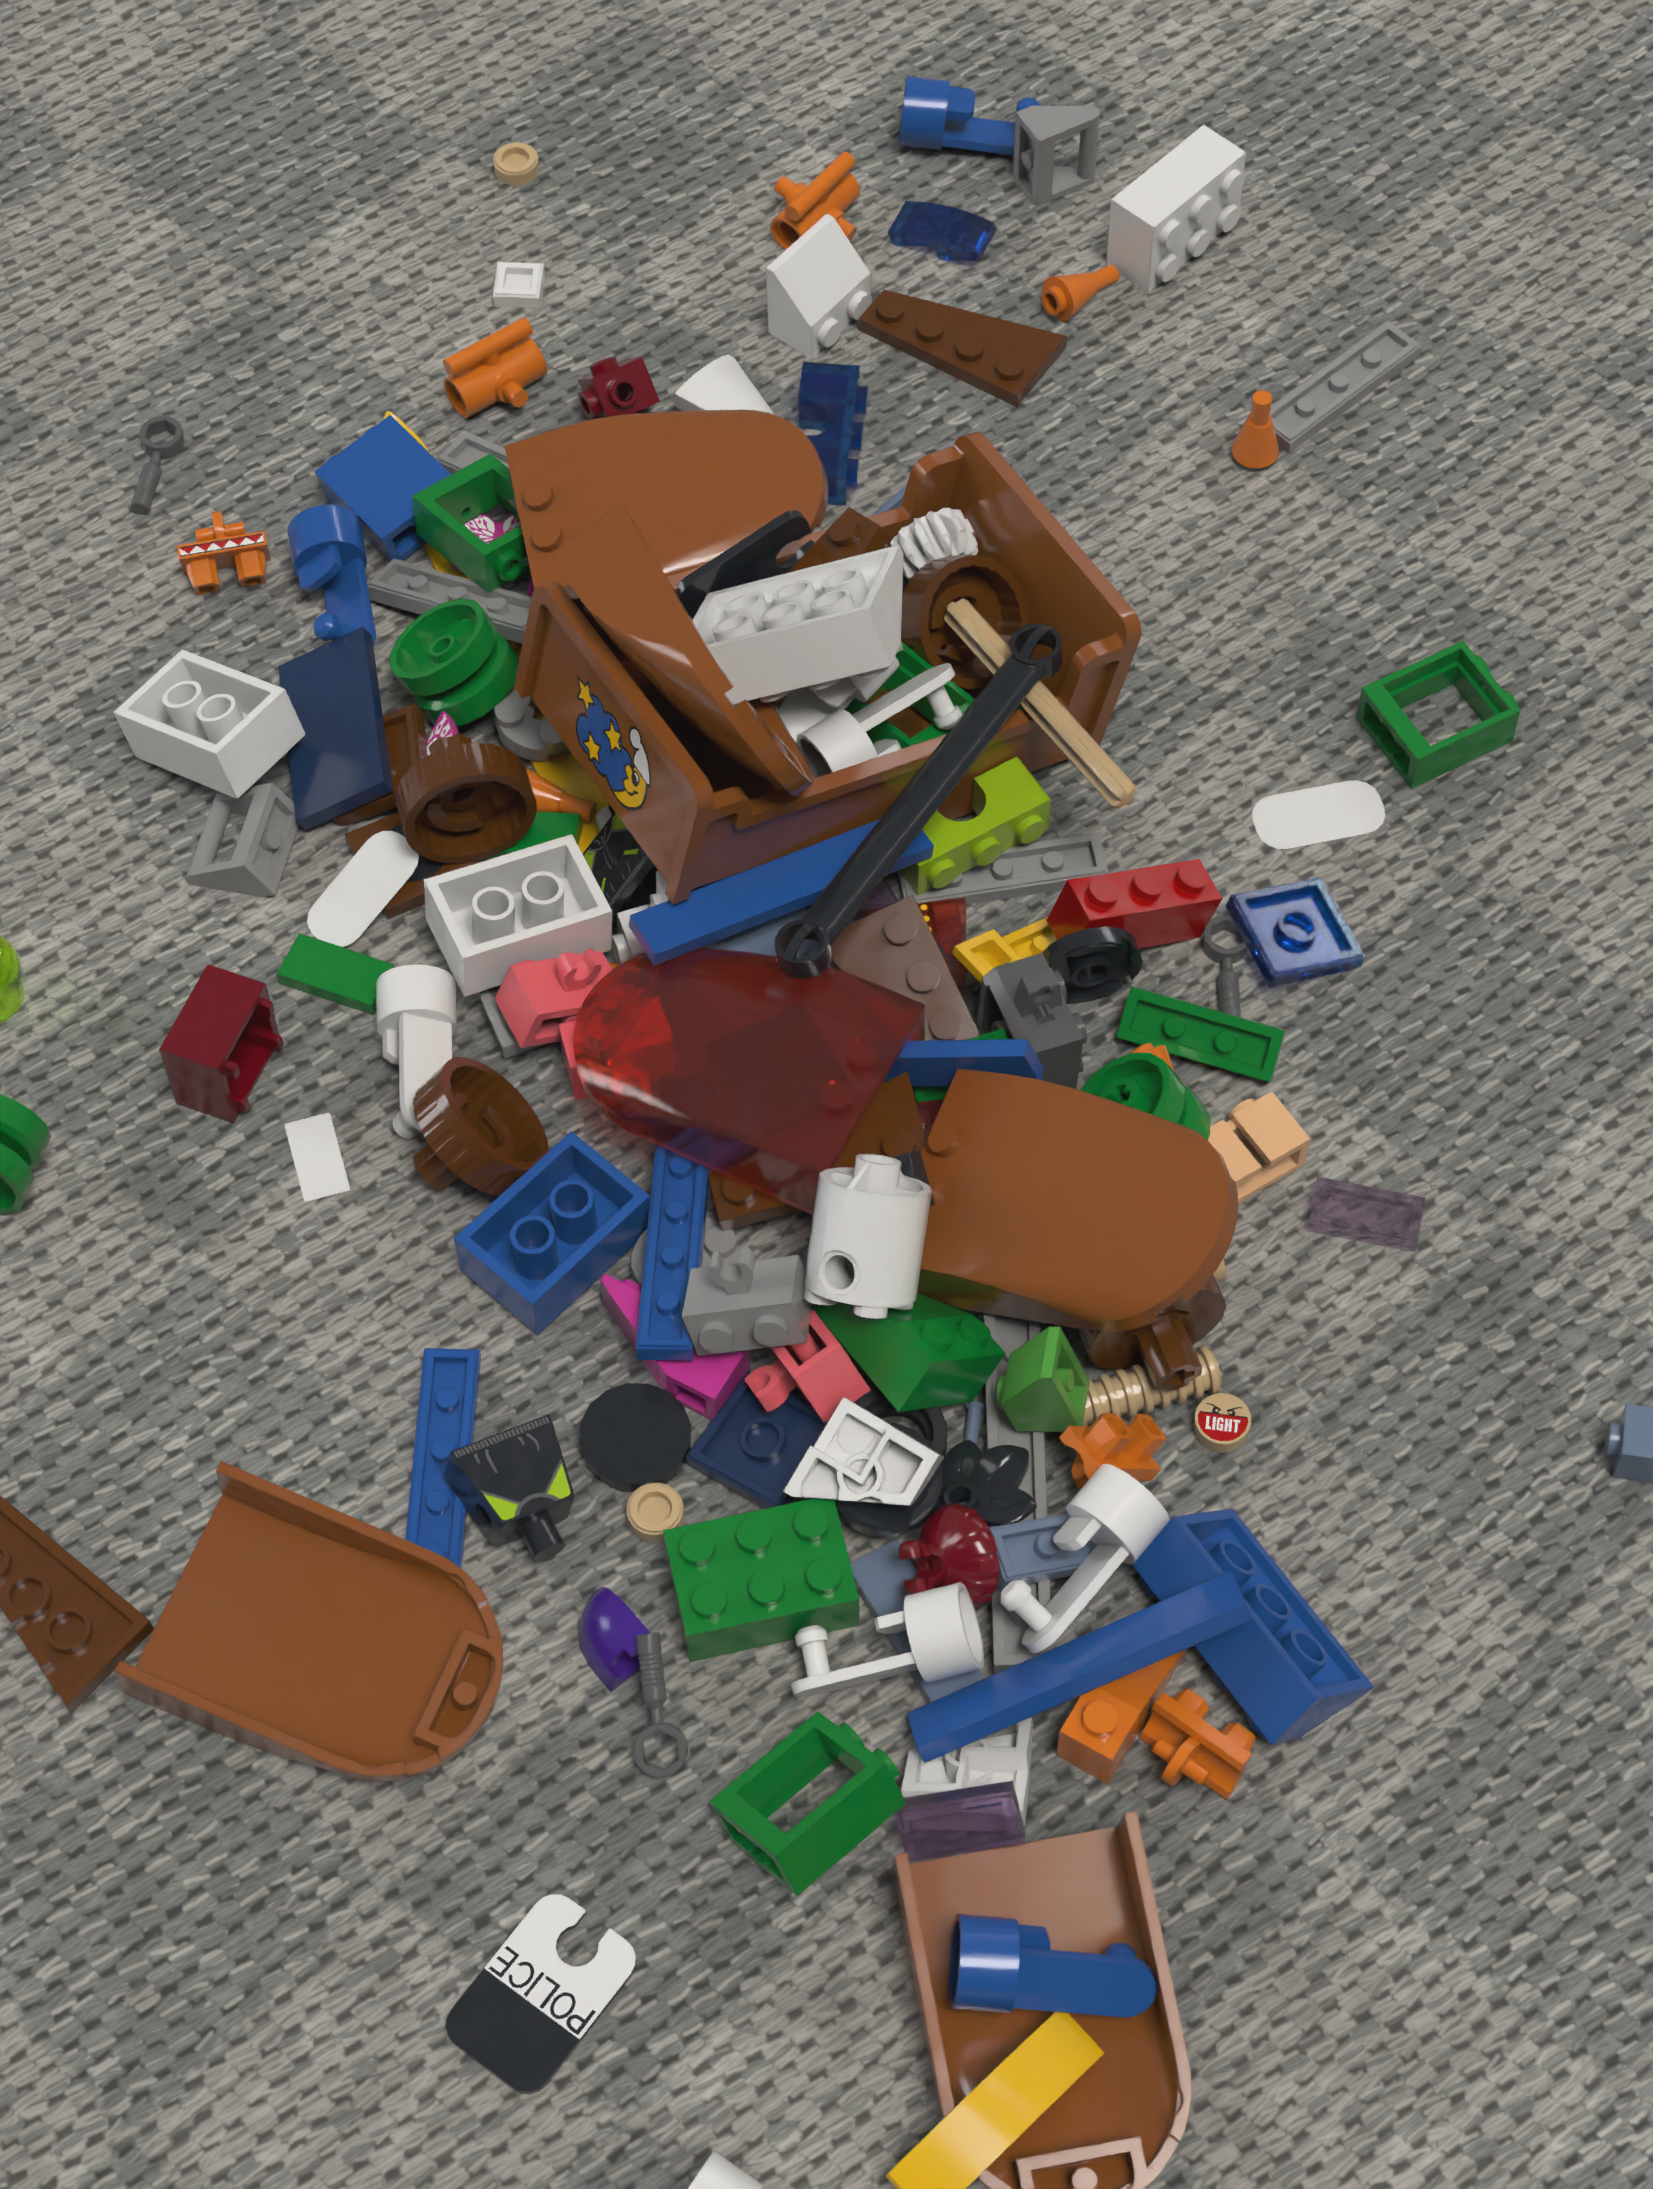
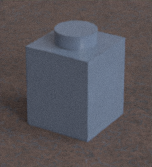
M1626 1403L1619 1422L1609 1423L1605 1440V1456L1614 1457V1478L1653 1484V1407Z

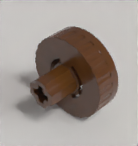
M978 555L937 558L931 563L922 566L912 576L909 584L904 589L902 594L901 641L933 667L950 663L955 672V676L951 681L961 689L984 688L993 677V674L969 647L960 648L966 644L945 622L946 607L951 602L956 603L963 599L960 596H966V600L970 602L1010 646L1013 634L1019 628L1029 625V612L1024 592L1015 576L1004 565L994 559ZM943 645L946 646L945 650H940Z
M459 733L450 737H439L428 747L430 755L414 764L402 777L397 787L396 806L407 843L419 855L437 862L466 863L496 855L511 847L527 833L537 813V802L526 766L519 756L509 751V749L496 746L495 744L472 743L471 738Z
M465 1057L452 1058L415 1092V1097L413 1098L414 1114L420 1131L427 1141V1144L413 1156L415 1170L422 1175L430 1187L443 1192L461 1178V1180L481 1192L500 1196L549 1152L544 1128L526 1099L503 1076L481 1062Z
M1212 1275L1208 1282L1188 1302L1183 1297L1179 1298L1167 1308L1156 1313L1158 1321L1149 1325L1122 1332H1099L1077 1329L1091 1361L1096 1366L1109 1370H1126L1136 1364L1146 1366L1156 1390L1166 1389L1172 1391L1187 1386L1190 1381L1201 1375L1202 1365L1193 1345L1207 1336L1217 1326L1224 1316L1226 1301L1214 1275Z

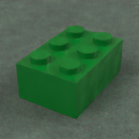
M814 1498L663 1530L666 1558L689 1662L795 1640V1635L799 1629L808 1626L819 1625L826 1629L827 1633L860 1626L859 1596L835 1500Z

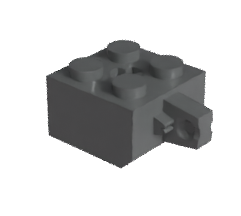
M1043 953L994 967L981 980L977 1022L979 1034L982 1035L1004 1028L1007 1039H1027L1044 1067L1042 1081L1074 1089L1077 1088L1078 1074L1083 1072L1081 1053L1083 1044L1087 1043V1031L1081 1016L1078 1013L1072 1014L1066 1003V987L1059 971H1053L1049 967Z

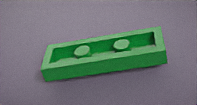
M1131 986L1116 1038L1141 1045L1152 1043L1154 1047L1166 1045L1168 1053L1271 1082L1286 1030Z

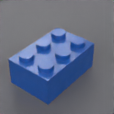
M571 1131L454 1237L460 1270L539 1335L636 1244L638 1238L648 1228L650 1195Z

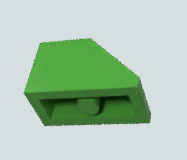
M1061 1327L1046 1328L1010 1353L1006 1375H1001L998 1380V1405L1000 1409H1004L1016 1431L1064 1432L1068 1426H1083L1090 1381Z

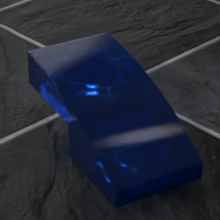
M905 201L888 230V234L892 244L896 246H933L938 259L943 261H979L997 229L994 222L965 210L935 203Z

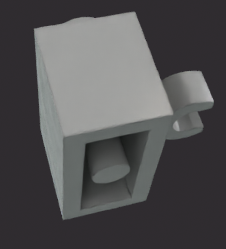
M748 1247L741 1248L738 1263L727 1264L723 1260L720 1251H713L710 1266L691 1268L682 1319L698 1356L807 1343L813 1303L807 1302L803 1298L805 1270L799 1255L755 1260L754 1253Z

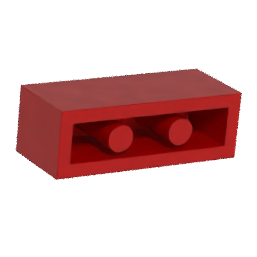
M1200 859L1069 879L1066 881L1046 921L1057 940L1087 928L1113 927L1124 929L1135 936L1140 949L1201 937L1205 926L1211 920L1223 898Z

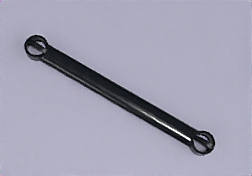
M1038 623L1023 626L1013 634L1010 640V655L814 904L802 919L786 923L778 931L775 937V950L778 964L783 972L797 979H808L820 975L827 969L831 961V945L1037 681L1049 678L1060 670L1063 663L1061 637L1057 630L1049 625ZM1038 644L1049 646L1054 650L1044 658L1031 659L1035 646ZM804 939H811L822 945L820 950L813 956L801 959L796 958Z

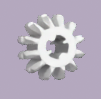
M942 508L935 513L929 511L921 518H914V522L902 527L898 532L899 534L894 536L890 542L891 547L901 545L904 554L903 576L908 584L912 576L922 566L931 563L937 558L972 556L978 553V543L974 536L975 531L968 519H965L961 510Z

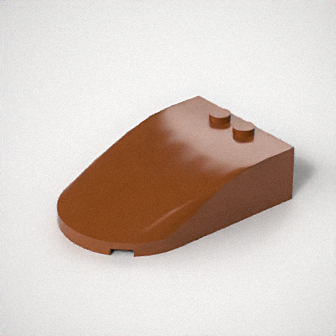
M684 410L625 414L583 421L504 446L534 588L551 582H558L562 587L569 586L552 553L620 502L628 510L666 577L703 566L787 511H800L808 521L813 532L815 526L820 528L827 508V477L820 457L811 441L791 422L774 414L757 410Z
M621 502L552 553L569 585L585 605L583 609L594 626L601 633H607L622 657L627 662L630 661L657 692L711 745L751 773L794 796H798L815 781L813 773L772 702H762L760 698L750 701L745 699L734 707L725 693L734 687L713 657L634 520Z
M957 1069L921 1151L935 1205L929 1208L917 1293L958 1309L1091 1331L1122 1332L1149 1325L1158 1321L1156 1313L1167 1308L1179 1298L1183 1297L1188 1302L1208 1282L1222 1262L1230 1246L1238 1217L1236 1182L1230 1177L1223 1156L1207 1139L1189 1127L1078 1089L1015 1075Z
M221 1461L216 1473L222 1496L136 1666L133 1667L119 1661L114 1671L124 1694L257 1749L362 1780L393 1781L411 1778L429 1772L454 1758L470 1744L487 1722L498 1698L502 1682L503 1644L501 1632L488 1599L481 1588L459 1566L433 1551Z
M1137 1811L1124 1813L1120 1822L1115 1827L909 1864L907 1852L895 1854L892 1874L918 2010L943 2119L1055 2013L1053 2011L1013 2008L1009 2014L950 2008L948 1990L949 1960L953 1927L957 1914L1016 1918L1019 1925L1046 1927L1050 1937V1950L1104 1954L1109 1946L1115 1943H1125L1135 1950L1138 1959L1150 1966L1155 1975L1157 1993L1151 2006L1141 2014L1132 2017H1114L1068 2013L1105 2053L977 2177L988 2189H1144L1168 2163L1185 2131L1191 2103V2072Z

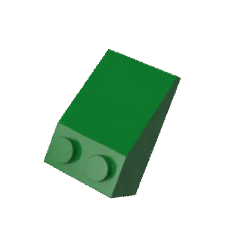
M917 1293L916 1301L913 1302V1308L908 1310L888 1308L887 1317L883 1319L858 1316L853 1313L854 1305L837 1302L835 1305H812L813 1310L898 1412L973 1402L1006 1354L991 1337L989 1328L982 1321L970 1313Z

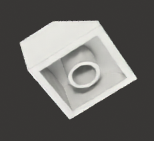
M827 213L766 268L768 333L811 359L824 347L828 348L834 345L841 332L854 319L858 320L872 303L871 273L834 217Z

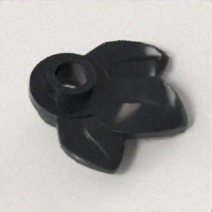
M965 1440L952 1448L943 1459L941 1464L943 1493L936 1511L948 1504L969 1501L963 1506L975 1509L987 1525L1001 1526L1018 1523L1037 1508L1036 1501L1028 1493L1018 1489L1029 1466V1452L1027 1449L1015 1445H1000L982 1453L973 1441Z

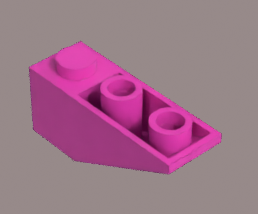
M604 1273L600 1279L604 1306L636 1351L642 1286L628 1279L619 1281ZM695 1350L694 1360H642L662 1389L669 1391L684 1407L711 1421L747 1371H750L749 1350L698 1356Z

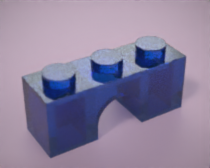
M803 362L798 395L799 429H813L823 432L817 435L806 436L816 449L826 473L828 482L827 505L846 506L848 488L858 487L859 459H853L852 457L853 451H862L864 422H857L858 414H867L869 387L860 385V366Z

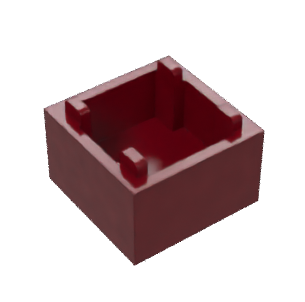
M207 964L159 1049L176 1104L233 1124L240 1112L247 1113L250 1107L248 1097L274 1050L280 1052L284 1045L283 1039L279 1035L273 1013L275 1009L273 1002L270 1001L266 983Z

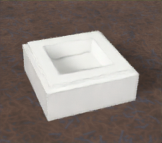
M498 262L493 291L494 307L540 308L545 276L544 264Z

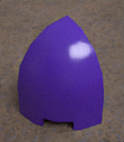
M600 1587L589 1598L579 1620V1648L591 1670L607 1689L612 1692L640 1671L641 1665L639 1664L636 1635L650 1632L615 1593L608 1588Z

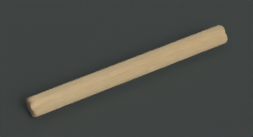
M960 599L956 603H949L946 607L947 613L944 616L945 622L994 675L1010 655V646L968 600ZM1038 680L1020 705L1113 808L1120 809L1124 805L1129 806L1134 801L1133 796L1137 792L1136 785L1050 690Z

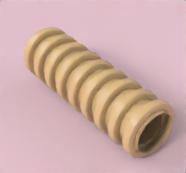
M1206 1345L1197 1347L1196 1354L1202 1365L1201 1375L1190 1381L1187 1386L1172 1391L1166 1389L1156 1390L1147 1368H1142L1139 1364L1131 1366L1128 1373L1123 1369L1114 1371V1376L1111 1378L1105 1373L1097 1376V1382L1093 1383L1089 1379L1090 1384L1083 1426L1093 1424L1102 1413H1114L1120 1418L1121 1415L1125 1414L1130 1419L1137 1414L1138 1410H1142L1144 1414L1153 1412L1155 1405L1165 1409L1170 1407V1403L1173 1400L1179 1405L1185 1403L1187 1396L1190 1395L1196 1400L1203 1397L1204 1391H1208L1211 1395L1219 1393L1222 1380L1215 1355Z

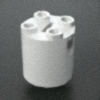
M876 1154L857 1155L854 1168L838 1167L825 1169L820 1172L804 1277V1300L818 1305H835L837 1302L854 1305V1314L872 1319L886 1318L888 1308L900 1310L913 1308V1302L916 1301L932 1194L930 1186L918 1179L903 1175L901 1172V1161Z

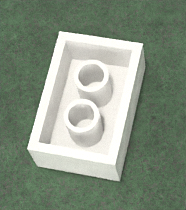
M1202 125L1111 199L1106 265H1114L1122 276L1146 292H1150L1162 281H1170L1183 263L1192 256H1200L1212 239L1222 231H1230L1237 224L1241 216L1240 201L1242 187L1245 182L1246 152L1207 126Z
M181 650L113 712L135 757L236 799L249 790L261 776L306 735L284 688L185 650Z
M572 834L424 879L426 921L464 997L500 986L510 965H515L524 960L539 961L558 958L564 952L583 954L589 948H592L594 952L611 950L612 910Z

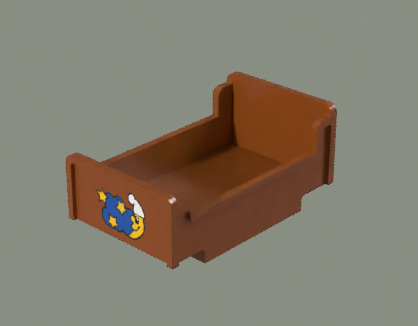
M979 432L960 436L952 447L929 453L915 463L899 508L867 518L881 526L889 538L887 545L891 547L890 542L894 536L899 534L898 532L902 527L914 522V518H921L929 511L935 513L942 508L961 510L965 519L969 520L975 531L974 536L978 543V553L976 555L998 561L1019 582L1026 598L1029 624L1040 623L1049 625L1059 633L1062 642L1063 663L1060 670L1053 676L1040 681L1100 745L1141 638L1139 618L1133 608L989 440ZM828 529L806 535L800 540L788 543L777 554L776 562L790 559L801 546L810 540H813L815 543ZM698 568L667 577L675 592L679 589L678 583ZM551 582L537 586L533 590L514 688L521 698L531 697L666 880L665 894L672 904L689 899L692 889L744 872L881 819L947 735L945 734L817 777L813 784L806 788L805 791L798 796H794L751 773L711 745L657 692L630 661L627 662L622 657L607 633H601L594 626L583 609L585 605L570 585L562 587L558 582ZM1038 644L1035 646L1031 659L1044 658L1054 650L1049 646ZM943 645L940 650H945L946 646ZM964 645V646H962V647H960V648H963V649H964V648H967L968 646H967V645ZM983 688L963 690L975 699ZM887 689L880 695L868 701L867 704H871L872 702L876 701L877 699L881 698L882 696L886 695L892 690ZM911 705L887 719L909 738H912L933 724ZM1023 708L1016 710L937 810L942 816L950 820L975 812L972 809L973 779L1016 756L1029 772L1068 758Z

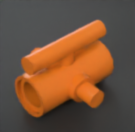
M842 152L808 186L802 182L795 184L786 176H782L777 181L774 191L786 199V207L772 220L770 230L773 238L782 248L788 249L826 213L834 217L849 241L854 237L857 228L845 220V213H843L860 195L858 182L849 172L855 166V159L850 153Z
M525 317L516 320L443 360L444 368L449 374L443 382L446 395L451 405L464 419L475 415L500 400L504 403H511L515 407H522L528 401V393L523 388L546 376L547 366L545 359L536 343L528 337L533 334V330Z

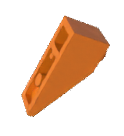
M1188 1648L1082 1694L1059 1731L1057 1756L1109 1785L1149 1717L1154 1702L1163 1693Z

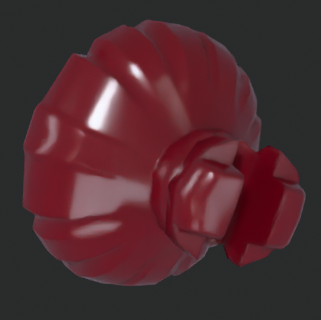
M960 1503L942 1506L926 1519L918 1540H909L900 1544L898 1549L899 1559L916 1560L918 1570L914 1578L903 1579L905 1590L909 1595L962 1582L970 1595L975 1610H978L992 1600L1000 1574L999 1556L996 1554L998 1549L989 1526L975 1509L963 1506Z

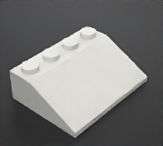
M901 545L708 593L692 621L713 657L734 686L725 693L734 707L745 699L750 701L760 698L762 702H772L786 696L791 690L808 686L810 690H822L834 685L841 678L858 674L860 678L865 679L885 672L891 666L901 645L904 556Z

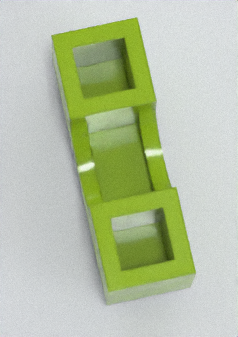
M1016 756L973 779L972 809L978 815L977 817L967 821H954L942 816L937 810L923 827V831L934 845L932 857L899 871L918 896L932 888H943L950 884L958 875L977 865L985 866L992 863L1002 852L1020 843L1027 844L1038 839L1049 828L1051 799Z

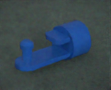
M907 75L898 145L941 151L942 146L1014 155L1015 123L973 117L975 93L972 89L950 86V81ZM1026 97L1017 102L1016 112L1030 106H1041V104L1034 98Z
M319 505L300 512L289 523L287 533L293 569L296 577L299 579L300 588L307 592L316 591L318 588H323L327 612L316 618L314 622L315 636L324 641H333L364 627L372 635L374 646L376 630L365 573L367 557L358 516L350 509L338 505Z
M968 1914L956 1915L949 1960L948 1990L951 2009L1010 2014L1013 2008L1132 2017L1147 2010L1155 2000L1157 1993L1155 1975L1147 1963L1137 1958L1135 1950L1128 1944L1115 1943L1109 1946L1104 1954L1050 1950V1937L1046 1927L1019 1925L1016 1918Z

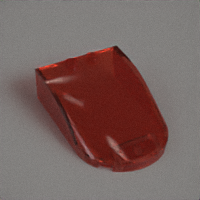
M701 947L654 966L647 954L643 953L612 969L587 995L575 1023L573 1036L574 1058L578 1074L584 1085V1091L589 1100L607 1119L617 1126L813 1215L819 1173L825 1169L833 1168L907 1041H925L926 1005L881 985L831 967H827L821 974L808 979L790 977L782 971L778 964L777 956Z

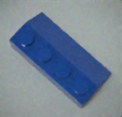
M1233 1509L1172 1517L1136 1562L1132 1564L1142 1577V1585L1147 1593L1159 1602L1232 1570L1253 1619L1194 1645V1647L1197 1648L1211 1666V1673L1215 1681L1224 1690L1230 1692L1245 1710L1247 1721L1251 1728L1258 1735L1267 1739L1271 1745L1299 1739L1368 1693L1374 1687Z

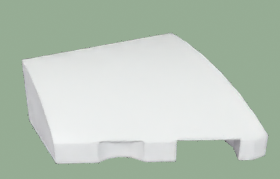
M728 354L704 366L674 393L675 407L683 411L757 410L774 414L736 359Z
M843 1397L814 1447H809L783 1492L792 1497L911 1506L928 1484L944 1456Z
M1032 1717L1014 1724L1016 1733L980 1739L924 1763L917 1748L909 1750L901 1788V1794L906 1802L903 1806L905 1826L1024 1829L1030 1783L1033 1734Z

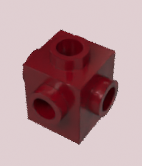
M615 356L605 358L590 365L591 374L578 380L582 389L579 392V401L589 419L638 414V411L660 402L642 357L626 358L619 362Z

